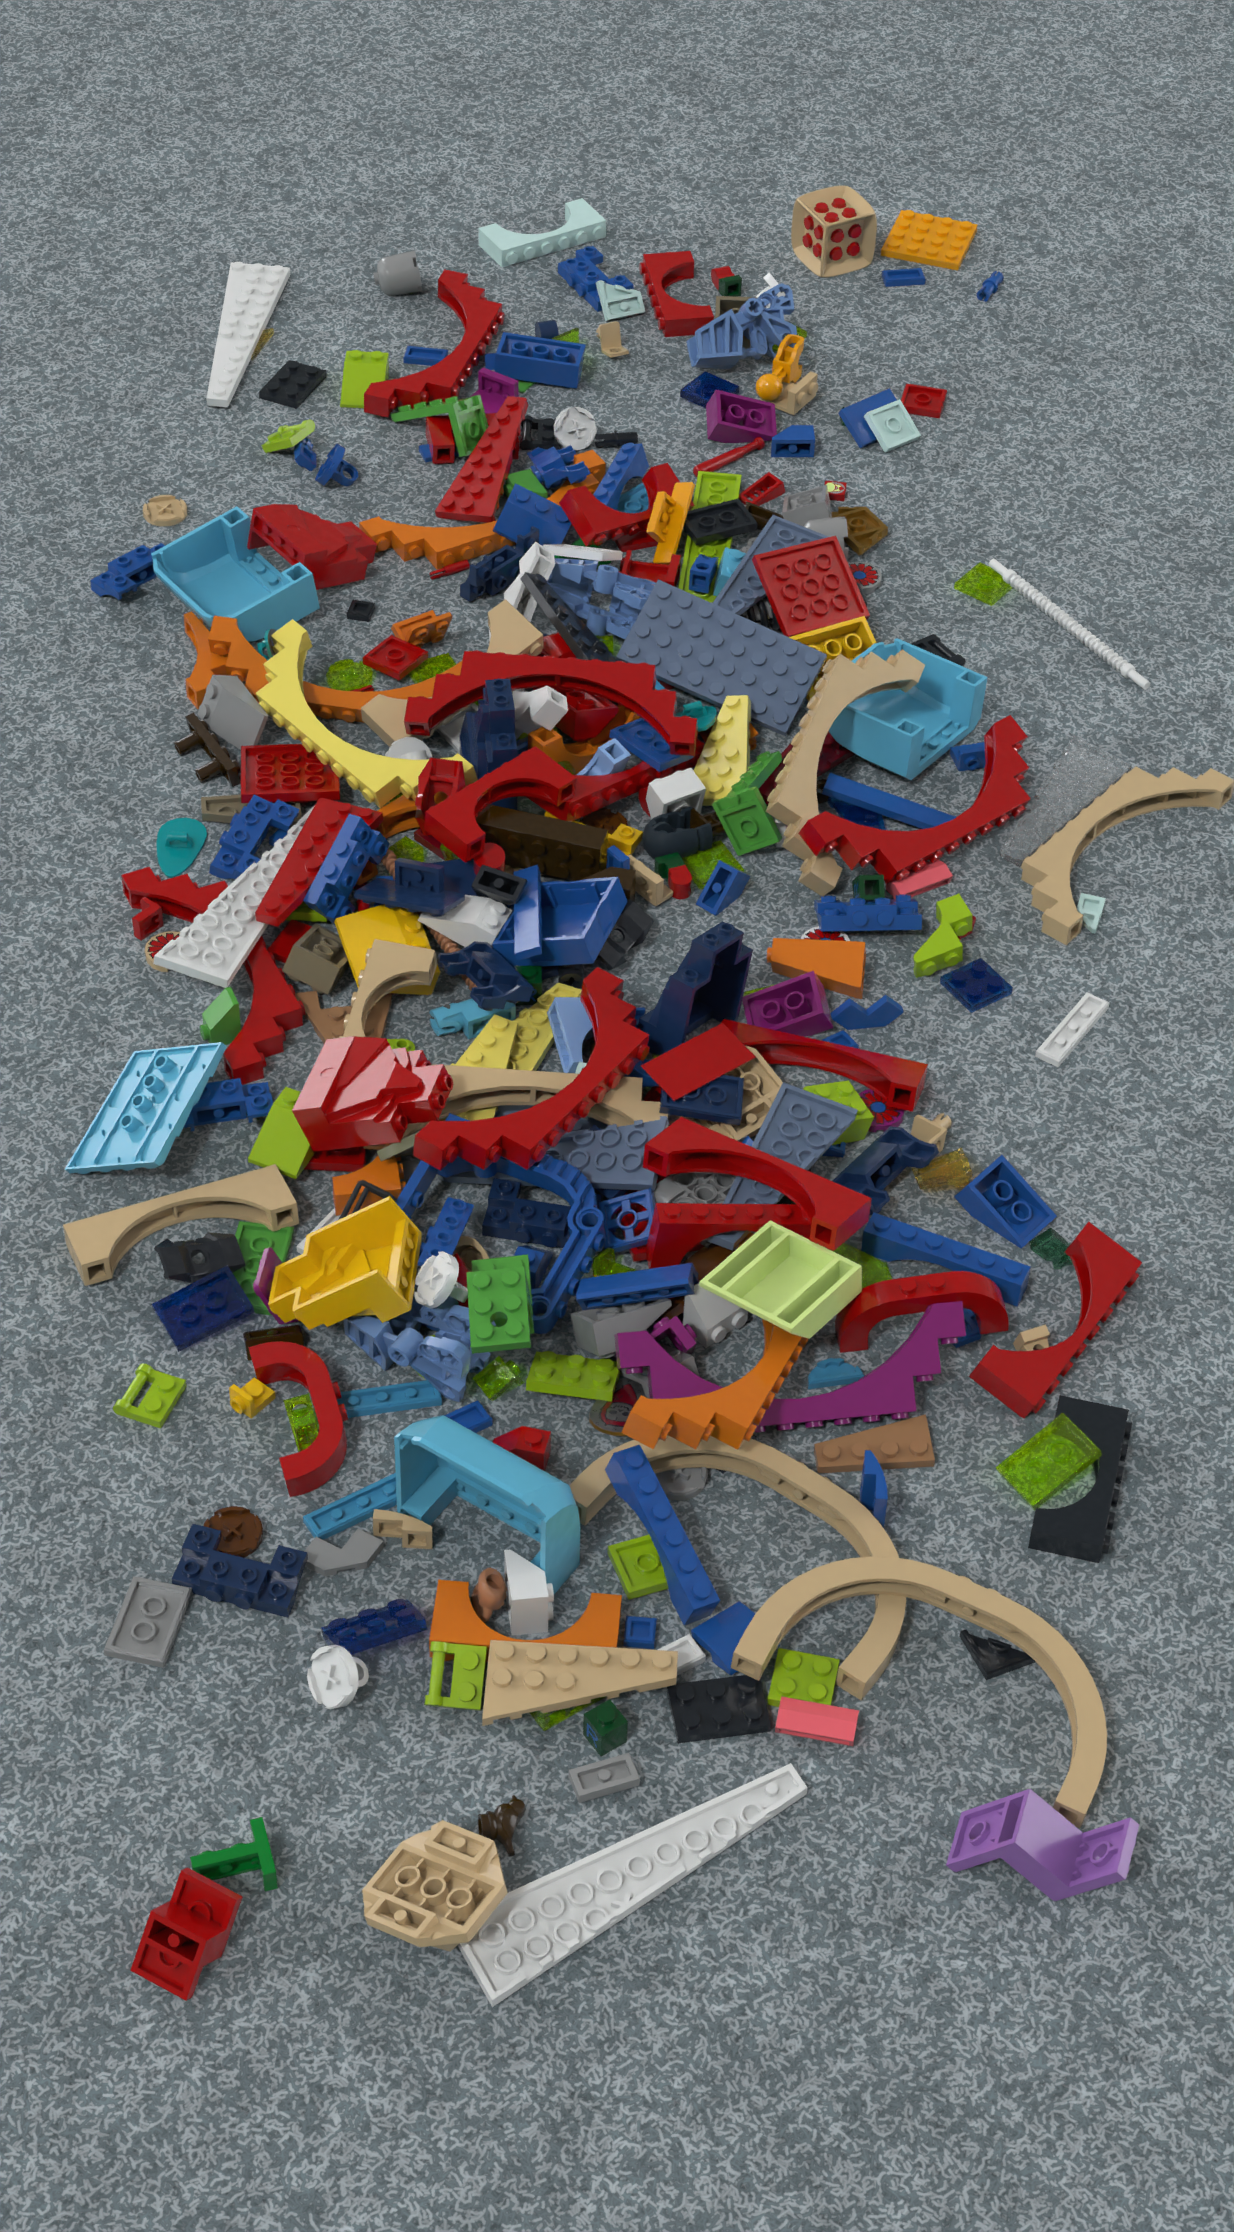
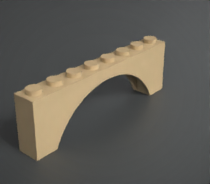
M506 599L488 612V626L491 638L487 653L503 652L512 655L528 654L530 656H537L544 648L543 634ZM378 694L361 707L362 721L390 747L394 741L404 737H415L421 741L424 738L431 737L436 729L448 724L453 716L460 711H465L470 705L442 721L431 730L430 736L406 734L404 717L407 699H396Z
M274 1164L63 1225L70 1255L84 1285L88 1286L112 1279L119 1261L129 1249L150 1234L177 1223L203 1218H233L261 1223L268 1227L269 1230L277 1231L284 1227L299 1224L297 1202L278 1167Z

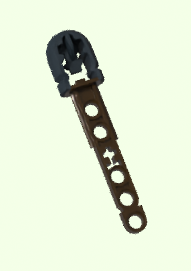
M827 779L817 780L816 791L819 804L834 799L822 794V789H824ZM693 807L682 809L680 813L674 811L654 817L644 828L642 842L645 851L654 860L656 857L676 852L684 859L695 855L697 851L702 853L710 850L713 836L726 832L716 812L701 815Z

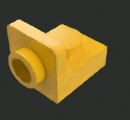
M255 1377L241 1389L235 1384L229 1387L231 1407L237 1413H244L251 1419L276 1398L275 1391Z

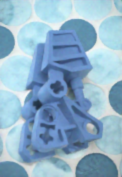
M783 283L778 284L762 293L758 298H749L741 306L738 313L734 314L732 309L696 330L695 336L686 342L691 366L730 369L740 359L753 357L758 360L765 353L774 360L776 354L773 352L772 346H779L785 338L784 335H797L796 325L784 320V315H791L794 311L793 293L790 286ZM779 292H781V293L784 292V293H785V296H780V297H778V296H776V295H777ZM743 335L750 340L751 348L745 349L742 347ZM796 343L790 344L789 347L793 348Z
M554 558L555 566L547 581L551 588L580 620L583 618L587 620L586 626L596 637H604L605 633L609 632L626 639L656 582L620 573L616 567L610 565L598 566V560ZM592 591L612 595L609 612L590 604Z
M413 1294L411 1310L384 1323L376 1315L351 1316L343 1320L345 1335L384 1371L393 1362L403 1367L409 1365L428 1380L445 1398L460 1402L463 1399L468 1372L482 1376L486 1371L491 1355L489 1352L472 1354L469 1308L460 1306L458 1301L450 1296L438 1307L429 1309L417 1303ZM422 1323L440 1329L439 1332L435 1333V1337L427 1336L425 1339L419 1333Z

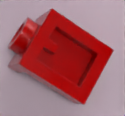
M146 897L140 900L142 911L132 918L134 936L141 941L164 926L162 908L158 903L152 902Z

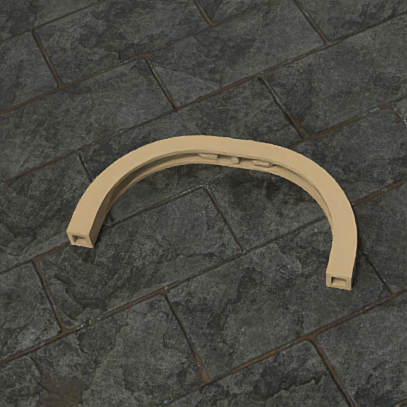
M670 1436L665 1441L660 1439L654 1449L636 1440H632L610 1450L595 1460L570 1484L578 1507L580 1523L586 1525L617 1494L605 1471L613 1453L640 1444L654 1473L679 1468L706 1467L744 1475L772 1488L831 1525L847 1539L860 1557L899 1558L889 1535L880 1522L857 1499L832 1483L827 1477H822L809 1469L804 1463L798 1462L775 1448L750 1439L749 1442L743 1440L738 1450L710 1436L708 1441L702 1439L696 1450ZM874 1594L875 1615L873 1621L861 1641L839 1666L835 1685L860 1700L874 1686L889 1665L896 1650L905 1615L906 1597Z
M870 1556L831 1562L797 1576L768 1598L747 1626L733 1653L731 1668L758 1681L781 1640L801 1619L829 1603L858 1595H896L923 1601L1009 1640L1034 1659L1046 1672L1058 1690L1067 1710L1072 1734V1757L1068 1774L1053 1808L1077 1828L1081 1827L1104 1769L1107 1751L1105 1713L1095 1682L1080 1656L1055 1628L1028 1608L1002 1596L994 1589H987L973 1583L965 1576H958L930 1564L896 1557Z

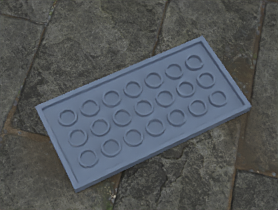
M659 579L616 656L617 661L655 665L656 679L721 708L726 696L748 695L751 701V721L784 736L787 735L827 659V654Z

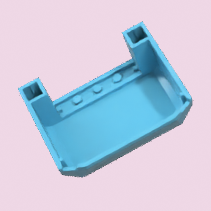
M236 506L156 550L151 555L156 576L207 626L211 628L214 616L236 618L239 630L250 643L264 638L266 630L275 629L277 631L292 619L298 621L319 609L320 606L313 573L299 562L280 573L257 552V548L251 550L247 548L251 524L250 518Z
M896 638L894 643L884 645L883 642L873 644L853 659L852 662L856 663L860 657L864 658L870 652L886 661L889 656H895L903 649L925 664L919 682L906 693L901 689L887 690L869 694L847 705L837 716L829 729V733L839 744L860 757L912 780L945 754L950 747L956 745L974 730L981 718L988 677Z
M444 1415L414 1422L394 1437L398 1513L417 1518L431 1525L456 1496L461 1497L541 1543L540 1551L532 1559L531 1563L545 1571L546 1583H552L554 1594L580 1565V1519L570 1485Z

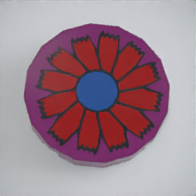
M871 1089L859 1093V1096L874 1116L868 1130L869 1132H876L877 1130H884L883 1132H885L890 1126L899 1127L904 1117L903 1109L887 1106V1102Z

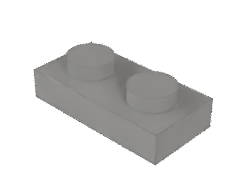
M629 1753L569 1770V1779L579 1803L640 1785L639 1775Z

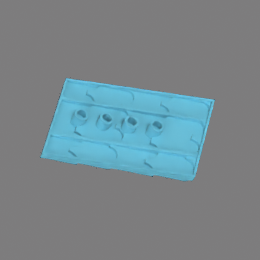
M219 1042L134 1051L64 1170L69 1173L87 1174L94 1171L110 1172L118 1169L129 1171L135 1168L144 1167L152 1169L161 1166L165 1162L175 1138L180 1136L193 1106L199 1101L209 1077H213L227 1046Z

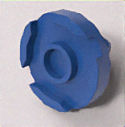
M336 444L328 453L326 462L321 465L315 478L322 486L330 478L343 486L352 485L358 478L356 468L342 459L345 447ZM343 471L348 472L351 479L346 478L343 475Z

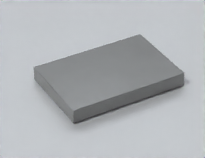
M133 1576L105 1645L104 1656L164 1668L192 1597V1588Z

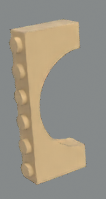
M374 939L372 948H368L366 952L365 963L367 964L365 970H361L359 973L358 991L354 992L351 998V1013L345 1016L344 1034L339 1036V1038L351 1036L366 1037L364 1029L368 1014L373 1006L391 991L409 985L431 986L437 966L435 950Z

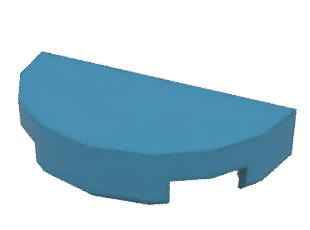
M829 1358L818 1362L817 1366L809 1373L808 1390L851 1384L862 1378L864 1374L858 1366L855 1368L851 1364L845 1363L844 1359Z

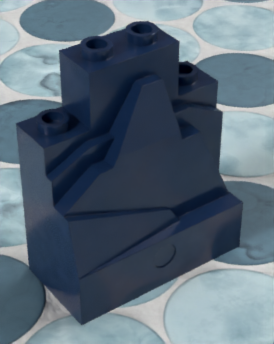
M510 679L485 680L483 700H478V711L465 713L459 735L460 755L474 766L478 780L485 774L501 767L505 762H509L517 757L515 707ZM517 796L504 798L490 805L517 810Z
M722 921L692 940L690 950L677 972L669 977L656 1007L639 1018L638 1029L649 1034L648 1046L650 1053L658 1057L685 1043L687 1034L712 1018L719 1022H722L723 1019L738 1022L753 949L742 943L744 932Z

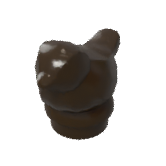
M513 1795L508 1803L497 1806L494 1812L486 1811L485 1814L478 1815L479 1835L493 1841L495 1839L498 1840L505 1847L509 1857L515 1855L512 1838L519 1820L526 1811L524 1802Z

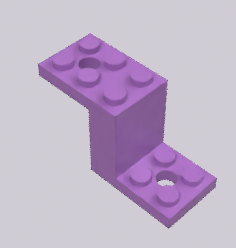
M1027 1789L961 1812L946 1866L952 1871L958 1872L1002 1858L1051 1900L1058 1901L1126 1880L1133 1849L1136 1844L1139 1824L1130 1817L1083 1833L1034 1791Z

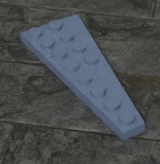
M660 1116V1120L643 1122V1120H636L632 1125L617 1127L616 1124L608 1125V1128L603 1130L588 1131V1129L565 1133L560 1138L558 1144L555 1147H551L545 1155H551L555 1159L564 1160L573 1167H577L590 1181L592 1187L596 1189L645 1190L651 1188L652 1191H655L658 1174L643 1168L644 1149L648 1141L668 1127L669 1121L667 1116ZM473 1171L462 1172L447 1178L443 1177L445 1182L492 1184L493 1179L498 1178L521 1182L523 1186H535L497 1172L490 1178H480Z

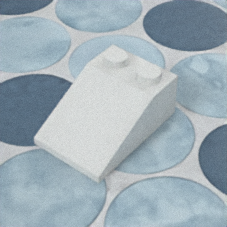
M465 895V901L457 905L456 908L446 912L443 916L434 917L427 912H422L418 921L464 947L469 946L474 941L488 942L493 946L492 943L513 910L491 898Z

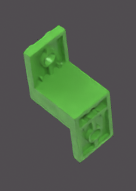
M528 1254L471 1260L472 1272L466 1273L472 1354L531 1348L530 1334L534 1333Z

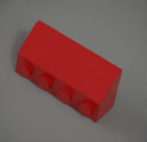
M533 687V691L542 687ZM551 687L567 697L568 706L567 713L555 726L574 741L583 742L587 738L596 737L619 711V707L602 696L581 690Z

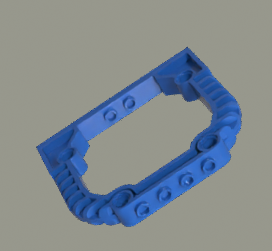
M449 1113L445 1121L469 1120ZM548 1154L544 1155L540 1162H535L528 1170L502 1156L497 1162H492L485 1170L457 1156L454 1162H449L442 1170L421 1160L396 1200L397 1205L410 1220L415 1209L421 1207L425 1197L424 1194L437 1174L447 1178L462 1172L473 1171L480 1178H490L497 1172L549 1190L569 1203L571 1209L567 1221L570 1237L541 1288L531 1289L534 1333L546 1334L551 1331L557 1320L564 1317L571 1296L576 1295L582 1276L590 1271L594 1255L597 1251L600 1252L606 1241L603 1214L598 1209L596 1195L590 1181L577 1167H573L564 1160L555 1159ZM422 1323L421 1325L428 1327L435 1332L440 1331L439 1328H435L424 1323Z

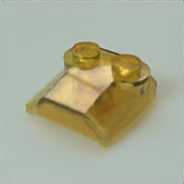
M962 1148L932 1159L931 1163L924 1168L911 1167L920 1190L944 1185H954V1188H960L969 1184V1179L973 1176L970 1164Z

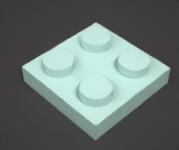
M900 399L869 411L864 415L865 420L885 453L918 440L921 436Z

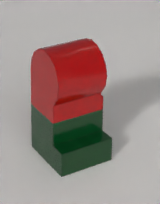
M729 266L711 270L712 283L722 296H741L742 278L739 275H734ZM728 289H732L734 292L728 293Z
M679 853L656 857L654 873L666 880L673 891L672 897L679 900L688 898L691 895L692 875Z

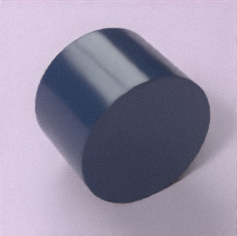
M556 321L536 322L535 337L559 340Z

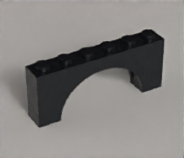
M1059 1396L1052 1435L1072 1442L1083 1451L1093 1467L1096 1482L1089 1493L1076 1503L1055 1509L1036 1508L1028 1548L1100 1563L1101 1553L1108 1554L1111 1536L1105 1535L1106 1529L1112 1530L1115 1513L1110 1512V1507L1117 1506L1120 1490L1114 1489L1115 1483L1121 1484L1124 1467L1118 1465L1119 1461L1125 1462L1128 1444H1123V1439L1129 1440L1132 1422L1127 1421L1128 1409Z

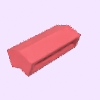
M938 860L931 863L929 861L918 872L910 871V874L900 882H897L895 879L891 883L886 884V891L894 899H896V895L900 894L914 897L950 883L953 875L944 862Z
M781 1696L775 1732L853 1746L859 1710Z

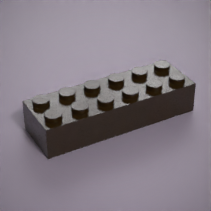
M490 804L476 817L477 824L486 833L485 843L499 845L505 852V865L512 868L525 869L538 865L540 874L572 881H580L606 868L607 829Z

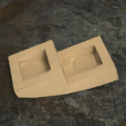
M374 1509V1536L402 1538V1548L433 1549L432 1526L405 1514Z

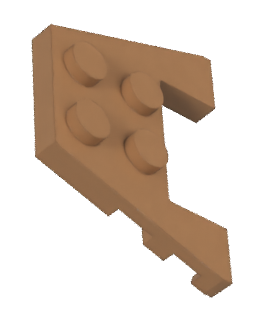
M317 991L295 993L297 1001L301 1000L304 1005V1017L311 1022L315 1032L324 1044L326 1039L343 1036L345 1016L351 1013V1006H335L320 1009ZM394 993L386 994L371 1009L365 1023L364 1034L366 1037L383 1038Z

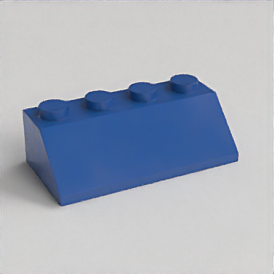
M503 332L495 354V372L526 382L531 381L544 385L577 388L581 378L586 344Z

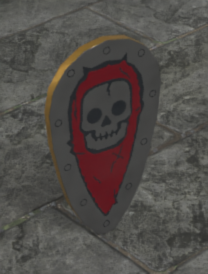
M629 1378L618 1381L612 1402L596 1400L589 1412L590 1424L602 1433L612 1436H626L621 1432L630 1411L641 1395L646 1397L643 1387L638 1382Z

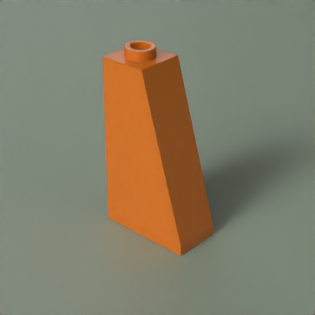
M773 938L772 947L767 948V963H771L772 972L795 978L814 971L825 989L862 999L866 963L865 942Z

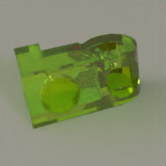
M309 1393L283 1400L298 1452L309 1447L318 1435V1427ZM298 1404H304L307 1406L296 1410H292L293 1407Z

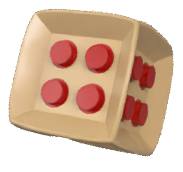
M833 186L806 193L796 199L792 216V248L799 260L814 274L820 277H834L860 270L871 264L875 251L877 219L872 206L859 193L848 186Z

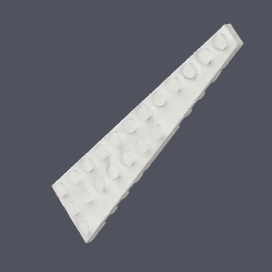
M231 262L207 392L208 406H229L290 277V268L280 265L266 266L260 263L245 264L242 262Z
M314 807L296 825H293L288 830L287 835L283 839L279 838L270 851L264 852L258 863H253L217 899H214L203 914H198L194 918L193 924L189 927H184L176 940L172 939L154 956L153 964L227 988L269 925L256 921L255 912Z

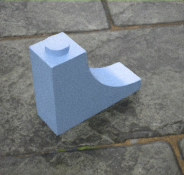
M555 997L547 1011L564 1073L576 1072L579 1061L583 1062L582 1044L594 1037L592 1023L580 1000L581 997Z

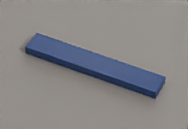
M829 773L822 794L921 829L933 828L956 818V816L833 773Z
M538 865L514 872L515 876L528 881L517 904H514V954L517 961L542 954L541 876Z

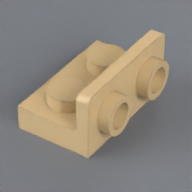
M628 855L630 858V869L636 870L635 891L654 906L673 896V891L664 885V879L660 875L654 873L632 855Z

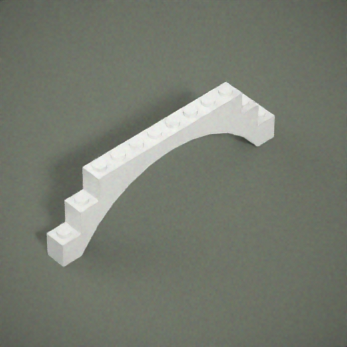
M537 542L520 559V574L504 592V600L506 599L529 622H531L537 602L520 578L525 572L535 575L538 573L548 581L555 566L554 553ZM489 630V642H490L491 633H490V630ZM549 686L531 692H526L525 689L512 690L515 707L516 740L522 733L528 734L540 727L551 731L568 711L567 697Z

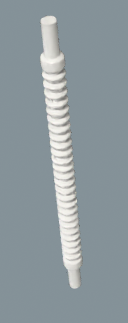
M996 559L990 560L989 566L1003 577V581L1014 587L1020 594H1023L1028 601H1032V604L1040 608L1046 615H1049L1055 622H1058L1060 626H1063V629H1067V632L1071 633L1072 636H1076L1077 640L1085 643L1086 647H1089L1091 651H1094L1100 658H1103L1109 665H1112V668L1116 669L1117 672H1121L1122 676L1130 678L1144 690L1149 688L1150 682L1136 672L1135 667L1131 663L1123 660V657L1119 656L1118 653H1114L1113 649H1110L1108 645H1105L1099 638H1096L1090 631H1087V628H1083L1081 624H1078V621L1074 620L1073 617H1069L1068 613H1065L1059 606L1052 603L1050 599L1043 596L1041 592L1034 589V586L1030 585L1029 582H1026L1023 578L1021 579V576L1017 575L1014 570H1008Z

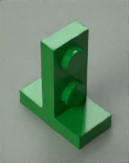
M263 1817L250 1820L252 1843H238L230 1848L204 1851L199 1855L190 1857L192 1870L210 1880L260 1870L265 1892L278 1889L276 1869Z

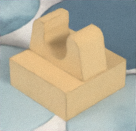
M1046 1324L1020 1332L1013 1342L1016 1351L1048 1348L1047 1338L1050 1333Z

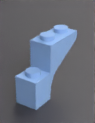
M614 738L598 747L593 758L577 775L593 776L622 772L631 754Z

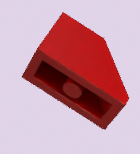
M521 1426L494 1438L493 1443L541 1470H546L551 1454V1431Z

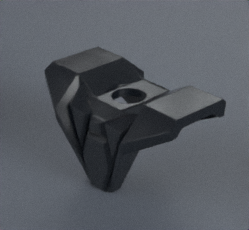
M630 899L627 900V904L612 929L621 932L623 942H616L610 933L597 956L606 965L608 971L627 962L623 957L625 953L644 942L654 922L645 911Z
M208 1232L203 1238H197L195 1241L183 1240L174 1243L166 1239L154 1248L160 1257L164 1269V1278L186 1285L222 1279L245 1266L243 1255L234 1234ZM202 1253L205 1257V1263L202 1265L196 1264L191 1258Z

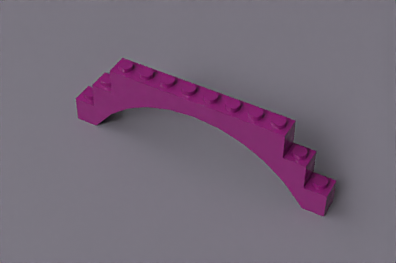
M962 1301L928 1305L907 1340L883 1364L858 1381L826 1394L800 1399H774L769 1409H766V1413L759 1426L756 1425L757 1428L754 1433L766 1432L765 1426L776 1425L777 1431L794 1429V1423L805 1422L806 1428L823 1426L822 1420L834 1419V1425L851 1424V1418L862 1417L863 1422L880 1421V1415L891 1414V1420L909 1418L908 1412L917 1411L913 1377H916V1382L932 1381L933 1375L941 1374L938 1339H940L941 1345L958 1343L959 1337L966 1336ZM647 1331L624 1332L614 1335L618 1370L625 1369V1374L643 1373V1367H647L650 1399L692 1397L723 1388L700 1378L675 1361Z

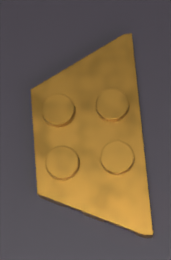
M838 507V512H831L832 518L845 517L848 537H844V541L858 555H862L888 535V527L867 507Z

